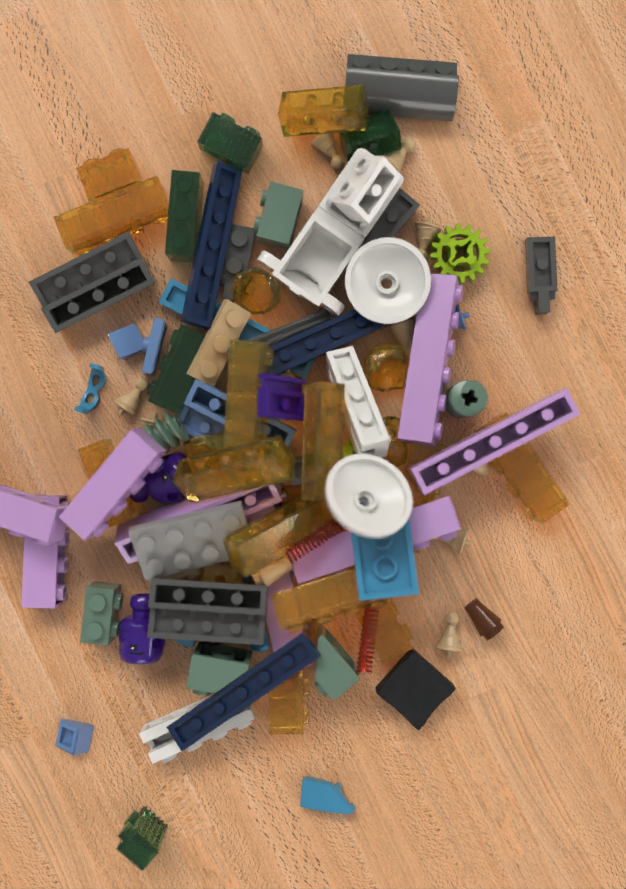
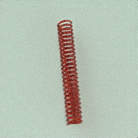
M336 518L328 521V524L325 523L324 526H320V529L317 528L313 533H309V536H305V539L301 538V541L298 540L293 546L290 545V548H286L288 559L294 564L289 552L294 560L298 561V558H302L301 554L303 556L306 555L305 552L309 554L308 548L310 551H313L312 546L317 549V545L321 547V543L325 544V541L328 542V537L332 539V535L336 537V533L340 534V531L343 532L347 528L342 527V524Z
M366 600L364 602L366 605L363 607L365 615L362 616L364 624L361 625V632L363 633L360 634L361 638L359 640L361 642L359 645L361 647L358 648L360 650L358 655L360 656L357 657L360 661L356 662L358 670L355 671L359 675L361 673H372L371 670L365 668L373 667L368 665L372 664L373 661L367 659H373L374 657L366 654H374L373 651L369 650H374L375 647L368 645H375L376 643L367 640L375 641L376 638L370 636H376L377 634L368 631H377V629L367 626H378L377 624L370 623L378 622V620L369 617H379L378 615L371 614L379 613V610L370 608L379 609L380 606L372 604H380V601Z

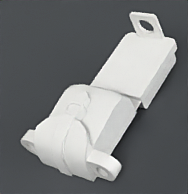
M363 148L357 149L282 260L280 261L264 250L257 258V262L270 271L275 279L289 287V291L298 297L302 296L318 308L321 306L337 317L345 306L329 293L346 270L352 256L359 249L403 183V176H401L369 224L350 220L332 201L337 196L339 187L347 181L354 171L356 162L364 155H373Z

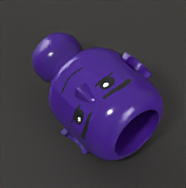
M181 452L161 457L164 460L161 466L155 472H149L143 478L145 481L144 486L135 495L130 494L129 497L137 503L146 501L149 496L159 503H176L180 501L182 496L193 492L197 485V475L191 460Z
M146 593L134 594L131 597L130 607L133 609V614L126 616L120 621L118 651L121 659L128 664H153L163 655L165 639L147 638L150 608H148L149 594Z

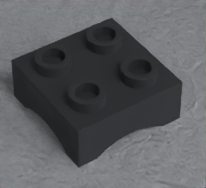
M412 647L375 687L377 694L401 713L418 731L423 727L434 710L456 689L450 680Z

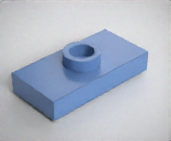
M154 317L150 337H145L142 346V353H146L142 368L144 374L153 376L156 374L167 327L163 319Z

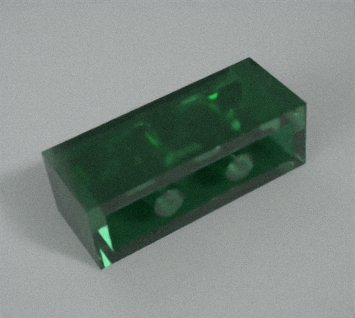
M172 170L165 245V255L170 261L193 263L201 225L204 181L200 172Z
M182 324L179 330L175 329L169 341V344L172 345L168 355H163L158 369L161 370L157 380H153L147 392V395H150L149 402L176 414H181L185 406L184 402L195 381V378L186 373L206 336L205 334Z

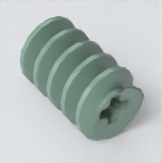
M470 380L452 385L444 394L447 395L446 410L449 414L459 418L479 414L484 410L488 400L487 391L484 386L477 381Z
M166 412L164 413V423L158 418L154 419L155 428H152L148 423L144 424L145 432L166 450L165 453L170 451V445L175 448L180 445V440L183 442L189 441V435L177 415L172 418Z

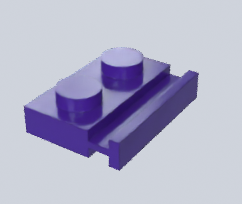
M270 373L258 374V379H262L261 387H258V417L295 422L305 421V393L302 392V384H305V380Z

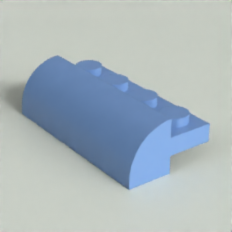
M195 379L184 402L185 406L179 416L189 435L253 468L269 462L274 473L297 429L277 419L258 417V409L198 379Z

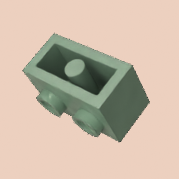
M270 181L269 189H264L261 197L260 206L264 207L262 216L256 217L253 233H257L256 236L259 243L285 250L291 247L303 202L302 189Z
M94 581L86 586L80 643L108 646L118 637L120 625L118 612L123 604L122 584Z

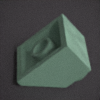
M321 623L318 626L316 648L321 656L315 660L314 677L316 682L314 684L324 697L329 695L335 701L360 679L357 663Z
M200 641L192 654L186 689H192L193 693L197 695L215 694L248 671L253 651L223 645L209 646V644H203Z

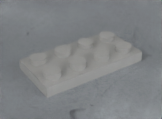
M241 500L131 526L128 532L145 580L255 554V546Z

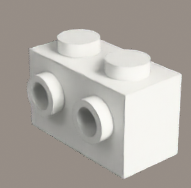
M364 155L356 162L354 171L347 181L339 187L338 194L332 202L350 220L369 224L402 175L384 156Z

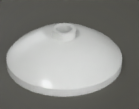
M391 237L372 240L359 248L349 261L345 275L346 293L352 306L366 319L380 324H395L412 317L425 303L431 286L430 269L422 253L407 241ZM389 280L392 286L389 289H385L382 287L381 282Z
M370 454L347 456L334 465L326 479L325 497L330 511L345 528L358 535L370 538L389 536L402 528L410 517L413 505L410 486L403 474L383 458Z

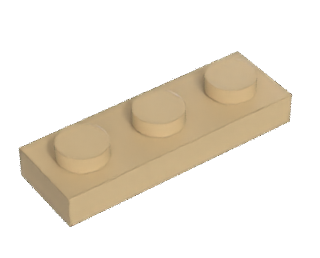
M224 299L211 324V328H209L186 374L214 387L229 358L228 348L236 344L251 313L232 301Z

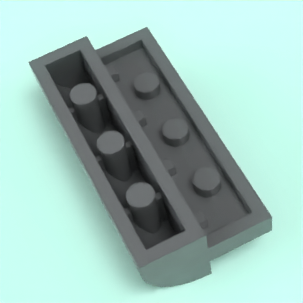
M348 54L343 113L453 122L459 84L457 63Z
M129 231L29 281L31 288L42 305L41 309L55 333L155 283L152 272Z
M151 578L147 638L264 645L268 586Z

